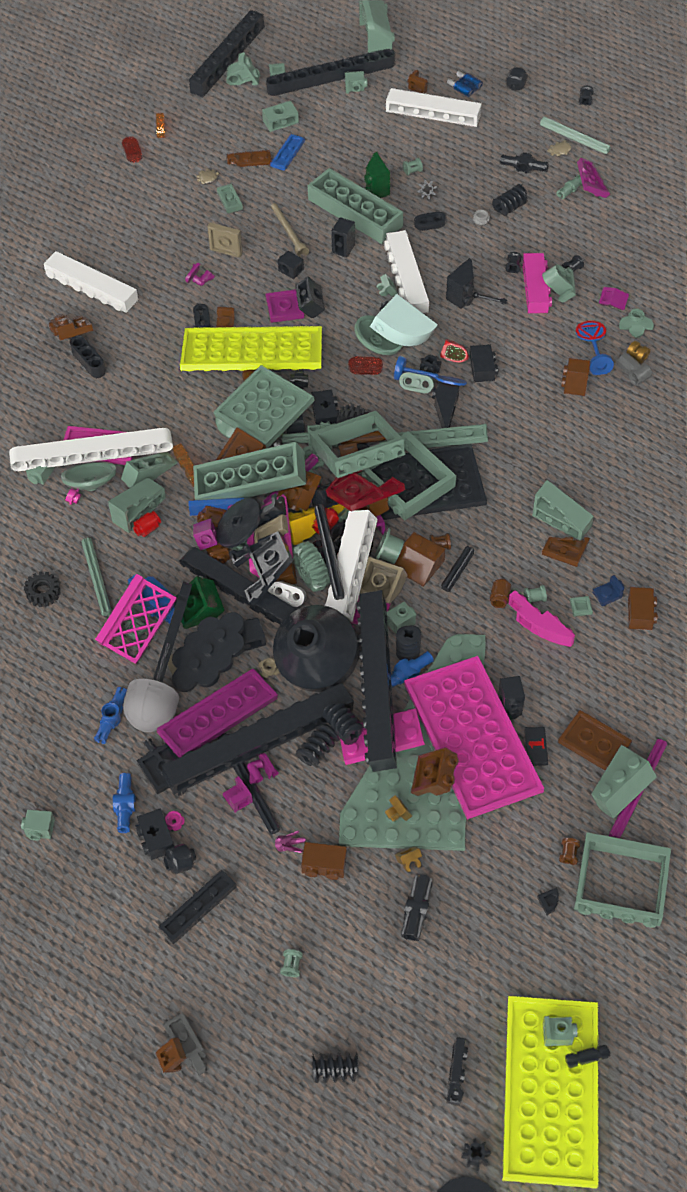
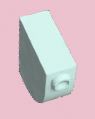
M396 294L376 315L370 327L395 344L416 346L424 343L432 335L438 324Z

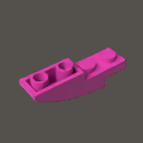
M516 590L509 595L508 604L517 611L516 621L523 627L550 642L568 647L573 645L575 638L573 631L568 627L566 628L557 616L552 615L549 611L541 614L538 608L533 607L526 597L520 595Z

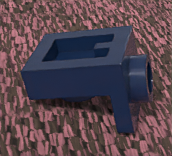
M613 575L610 577V582L593 589L592 593L603 607L622 598L624 585L621 580H618Z

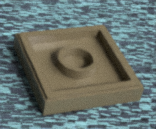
M210 222L207 226L210 250L241 257V231Z

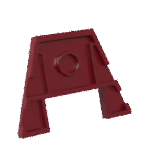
M360 470L339 478L336 477L326 489L328 497L352 512L403 492L405 485L392 477L377 487L358 475V473L363 471Z

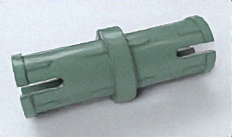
M580 174L571 181H567L556 192L559 198L565 199L582 185Z

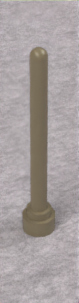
M273 203L271 208L294 243L296 255L302 257L301 254L308 255L309 249L306 244L299 241L278 205Z

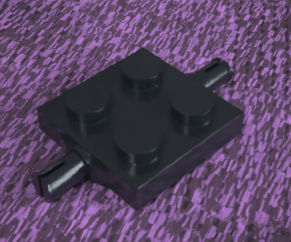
M149 738L148 741H144V745L149 752L136 761L158 795L169 788L162 774V766L171 759L176 760L179 757L167 744L156 747L152 739Z

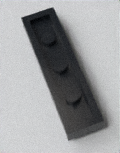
M221 870L158 926L159 931L175 944L237 887L236 883Z

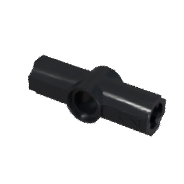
M415 875L411 894L407 898L404 913L405 920L401 930V937L406 940L419 941L423 921L426 920V913L429 907L428 899L433 881L427 875Z

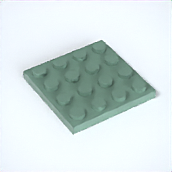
M260 365L214 411V415L234 429L238 427L265 444L267 449L315 400L309 393Z

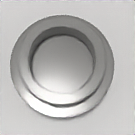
M477 210L473 215V221L479 225L488 223V212Z

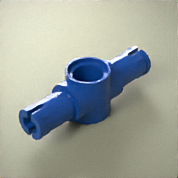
M427 651L415 660H400L394 666V671L391 674L392 688L398 684H403L404 680L419 676L422 668L434 662L432 655Z
M117 687L112 701H109V703L102 707L100 727L94 736L96 742L100 743L101 741L102 744H106L111 730L121 722V713L127 689Z
M121 773L119 775V789L116 794H113V810L118 816L117 830L119 833H128L130 831V816L132 812H135L134 802H136L135 793L131 790V774Z

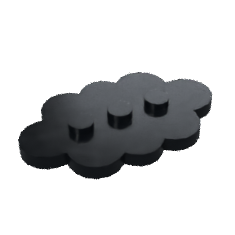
M229 612L220 620L215 617L205 618L199 623L197 631L191 632L186 636L184 646L178 648L172 655V663L176 668L172 675V683L178 691L189 692L197 685L211 687L218 682L220 673L231 669L234 661L233 658L242 654L246 645L244 638L241 636L245 629V622L239 613Z

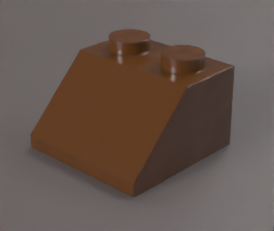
M413 532L403 544L394 565L403 568L407 573V578L424 587L444 563L445 549Z

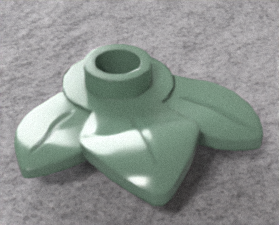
M638 308L632 309L628 316L623 317L619 323L620 330H629L630 334L635 338L641 337L645 329L653 330L654 327L653 321L645 317L644 312Z

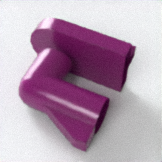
M197 262L193 264L185 281L189 283L192 280L199 286H203L206 282L214 279L215 275L206 270L201 277L197 276L196 274L200 268V264Z
M265 753L260 754L258 760L252 761L247 765L250 784L259 783L263 780L258 770L260 768L264 769L269 779L271 775L274 778V776L279 774Z

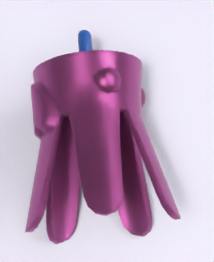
M296 831L286 836L279 835L275 840V846L279 852L292 851L302 853V849L292 847V845L304 843L306 839L304 837L292 838V836L299 833V831Z

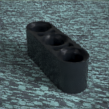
M80 335L72 337L70 339V347L73 356L93 378L103 377L106 370L102 357L84 337Z

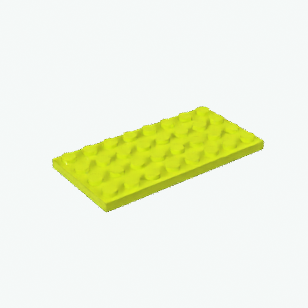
M322 326L185 328L180 370L245 371L256 370L260 365L274 370L321 369Z
M508 996L502 1181L587 1188L598 1187V1061L584 1065L578 1064L577 1067L569 1068L565 1061L567 1054L574 1053L576 1055L579 1051L593 1047L597 1049L598 1003ZM544 1016H549V1018L571 1017L572 1023L577 1025V1037H573L572 1045H544ZM557 1028L559 1031H565V1028Z

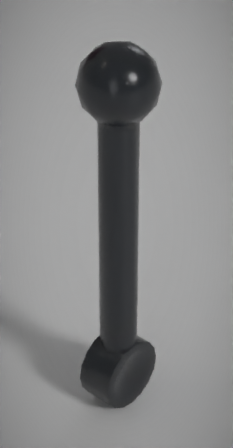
M478 292L473 293L474 298L479 297L491 301L500 302L501 304L507 303V299L505 298L497 299L481 295Z

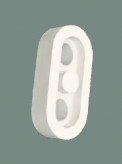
M283 581L274 582L268 589V592L293 607H298L306 601L304 589ZM278 587L282 589V593L278 592ZM295 593L300 595L299 599H296Z

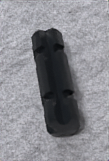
M607 1045L597 1046V1049L593 1047L579 1051L576 1055L574 1053L567 1054L565 1061L569 1068L577 1067L578 1064L584 1065L596 1062L599 1058L602 1060L610 1057V1051Z

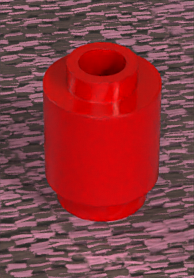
M325 508L331 530L339 521L338 513L333 508ZM315 519L312 528L320 535L317 520Z
M154 511L147 512L133 522V530L138 536L146 537L159 527L161 519Z

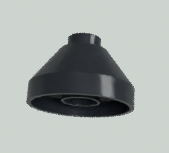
M310 605L294 611L281 623L273 641V658L281 675L294 686L309 692H323L332 685L343 683L352 674L359 659L360 643L356 629L341 612L329 606ZM314 637L312 644L309 646H305L306 642L310 638Z

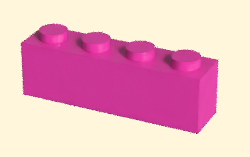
M524 253L522 265L528 313H548L549 307H552V297H549L551 288L545 283L542 276L548 267L547 260H544V253Z

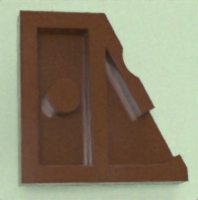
M549 537L542 550V555L577 567L589 544L590 538L584 537L583 540H573V537Z

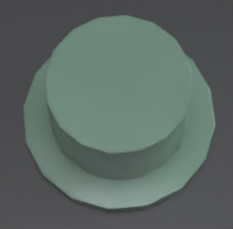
M388 527L378 544L374 559L379 560L380 558L395 564L402 550L404 540L391 535V528Z

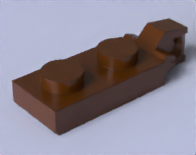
M270 150L227 154V164L229 165L236 164V166L247 167L270 165L271 163Z

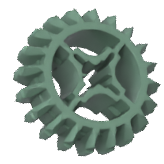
M309 541L296 545L292 552L293 563L298 574L311 591L317 592L325 589L330 583V578L324 558H322L317 548L314 547V544Z

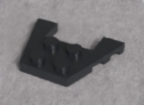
M279 532L258 540V543L251 546L249 544L244 545L239 551L232 550L229 552L231 560L237 568L250 558L253 561L260 579L244 590L249 603L253 606L293 562L283 535Z

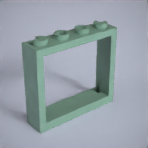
M377 411L310 432L312 449L337 478L405 455L403 438ZM377 430L387 440V442L337 458L329 448L330 446Z
M409 431L401 435L404 448L439 481L407 503L396 494L388 497V505L404 521L453 489L456 484V475ZM380 464L368 467L358 473V475L377 487L384 484L371 471Z
M586 832L574 910H578L583 915L599 914L604 919L620 918L625 923L640 922L649 928L660 926L664 912L671 848ZM590 849L661 863L655 913L582 899Z

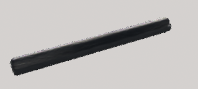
M322 504L316 505L314 511L335 600L344 599V589L325 507Z
M223 733L222 735H220L218 737V740L227 733ZM244 762L233 767L236 774L252 794V802L269 833L272 835L279 832L280 826L256 783L250 784L249 771Z

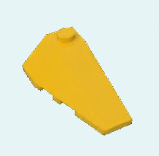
M340 504L329 507L333 508L338 514L345 509ZM314 507L308 508L307 511L302 509V513L292 514V512H288L291 543L293 545L303 543V540L310 538L316 533L312 528L313 521L316 519Z

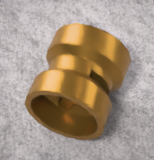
M634 340L629 345L626 353L642 364L648 358L651 350L646 346H641L638 341Z

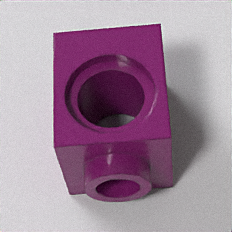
M211 519L193 524V536L200 550L218 544L216 529Z

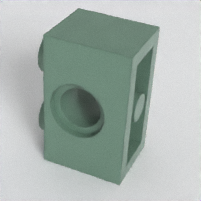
M291 101L262 109L263 122L270 132L299 123L298 111Z

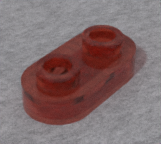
M134 137L124 138L122 140V148L127 160L133 163L139 162L142 159V151L137 139Z
M355 356L349 359L348 369L353 374L377 375L383 370V361L377 357Z

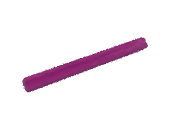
M657 739L647 758L653 771L667 746V742L662 739ZM644 790L619 813L609 837H621Z

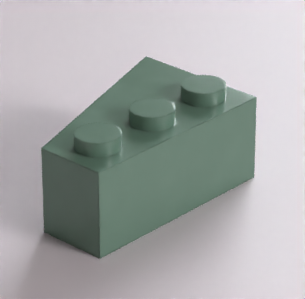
M147 477L109 500L108 504L112 522L130 533L133 530L134 521L147 512H152L166 498L164 488Z
M548 480L545 481L535 494L532 516L578 540H582L592 526L594 517L592 514Z
M621 745L591 795L599 809L614 819L657 776L648 760Z

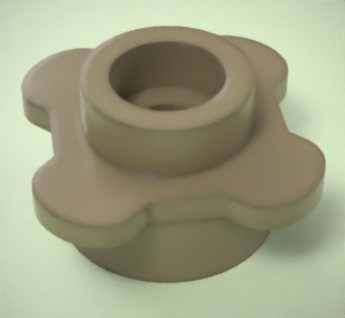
M266 658L258 664L263 678H268L271 675L277 676L280 673L274 658Z

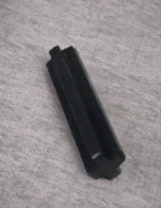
M470 546L464 548L441 584L442 590L451 591L474 555V548Z

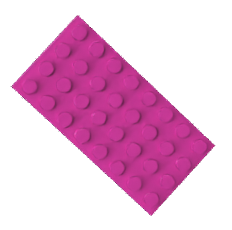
M478 656L404 680V685L434 750L446 747L458 754L459 763L454 770L455 782L452 788L467 819L544 792V787Z

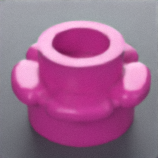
M71 488L65 501L69 502L70 505L73 503L77 504L81 497L79 489Z
M177 811L169 812L164 818L168 830L172 829L173 831L180 830L185 822L184 817Z

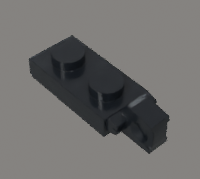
M458 1037L453 1044L446 1103L460 1106L464 1094L460 1088V1083L464 1082L465 1069H462L463 1060L466 1061L468 1055L465 1038Z

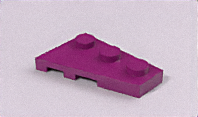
M580 158L577 164L583 190L591 192L597 197L607 198L610 193L594 164L589 160Z

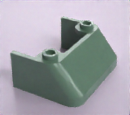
M359 0V25H365L368 53L392 49V42L395 41L394 32H391L387 17V3L384 4L383 0Z

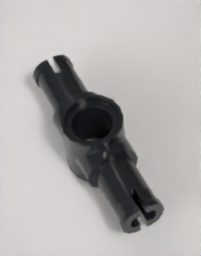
M527 152L515 157L502 154L500 159V165L513 166L517 172L522 171L525 174L533 170L547 172L549 168V162L535 160Z

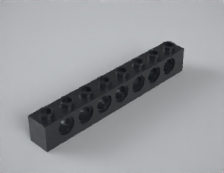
M250 10L189 78L190 93L200 97H204L227 71L228 66L236 61L239 54L243 53L264 29V14Z

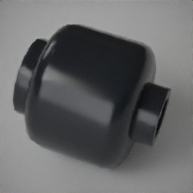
M521 67L512 68L506 78L507 86L511 90H522L528 79L526 71Z
M184 843L168 848L163 856L166 869L174 874L191 870L196 860L194 849L189 848Z

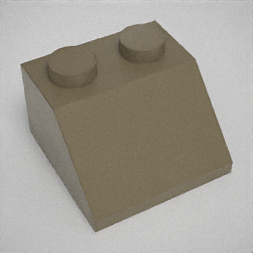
M368 557L359 594L382 590L386 603L390 604L401 592L407 578V573L401 567Z

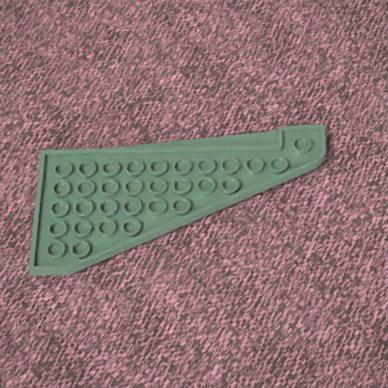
M456 634L451 636L442 646L427 673L476 656L479 657L484 667L485 635ZM411 699L403 711L415 708ZM420 717L419 722L425 745L396 752V769L373 772L371 767H368L340 813L339 846L399 849L417 847L427 850L465 851L466 816L453 788L451 787L450 792L437 796L432 793L415 796L411 793L418 756L435 751ZM396 795L411 813L412 817L407 821L399 817L393 822L386 815L385 811L393 807L389 801L393 796Z

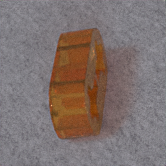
M156 113L157 138H165L164 113Z

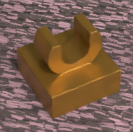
M396 795L389 799L393 807L385 811L389 819L394 822L399 817H402L407 821L412 817L406 806Z
M411 847L395 854L398 863L403 864L407 872H411L409 864L413 861L418 868L421 867V862L417 859L422 857L419 848Z

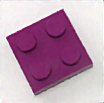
M296 289L265 293L271 323L304 318V313L298 307Z

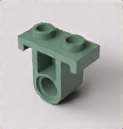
M245 52L240 53L238 62L231 64L227 68V83L229 85H241L252 80V85L259 84L260 73L258 69L253 66L251 58L247 57Z
M556 264L542 274L545 283L560 295L558 297L560 302H566L576 295L574 275L571 268L564 269L561 265Z

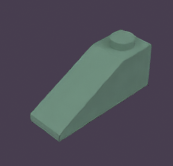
M168 452L127 461L121 480L131 488L147 477L155 480L176 465L178 461Z

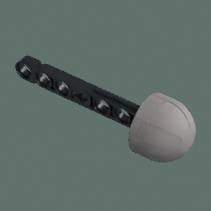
M186 582L182 583L153 680L135 679L131 681L124 698L123 709L127 720L134 728L143 732H155L158 727L173 719L179 702L178 693L162 682L192 584Z

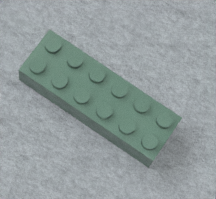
M330 168L308 184L309 201L338 218L342 217L354 221L357 230L381 244L386 241V233L397 232L403 227V211Z
M296 442L193 466L195 500L248 498L306 484L304 450Z

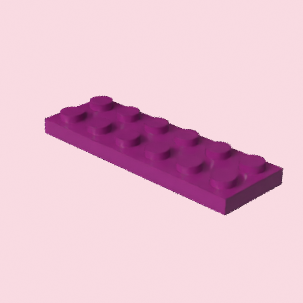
M251 669L177 715L169 722L158 727L157 733L180 758L188 751H195L201 748L204 744L211 742L277 699L278 694L254 669Z

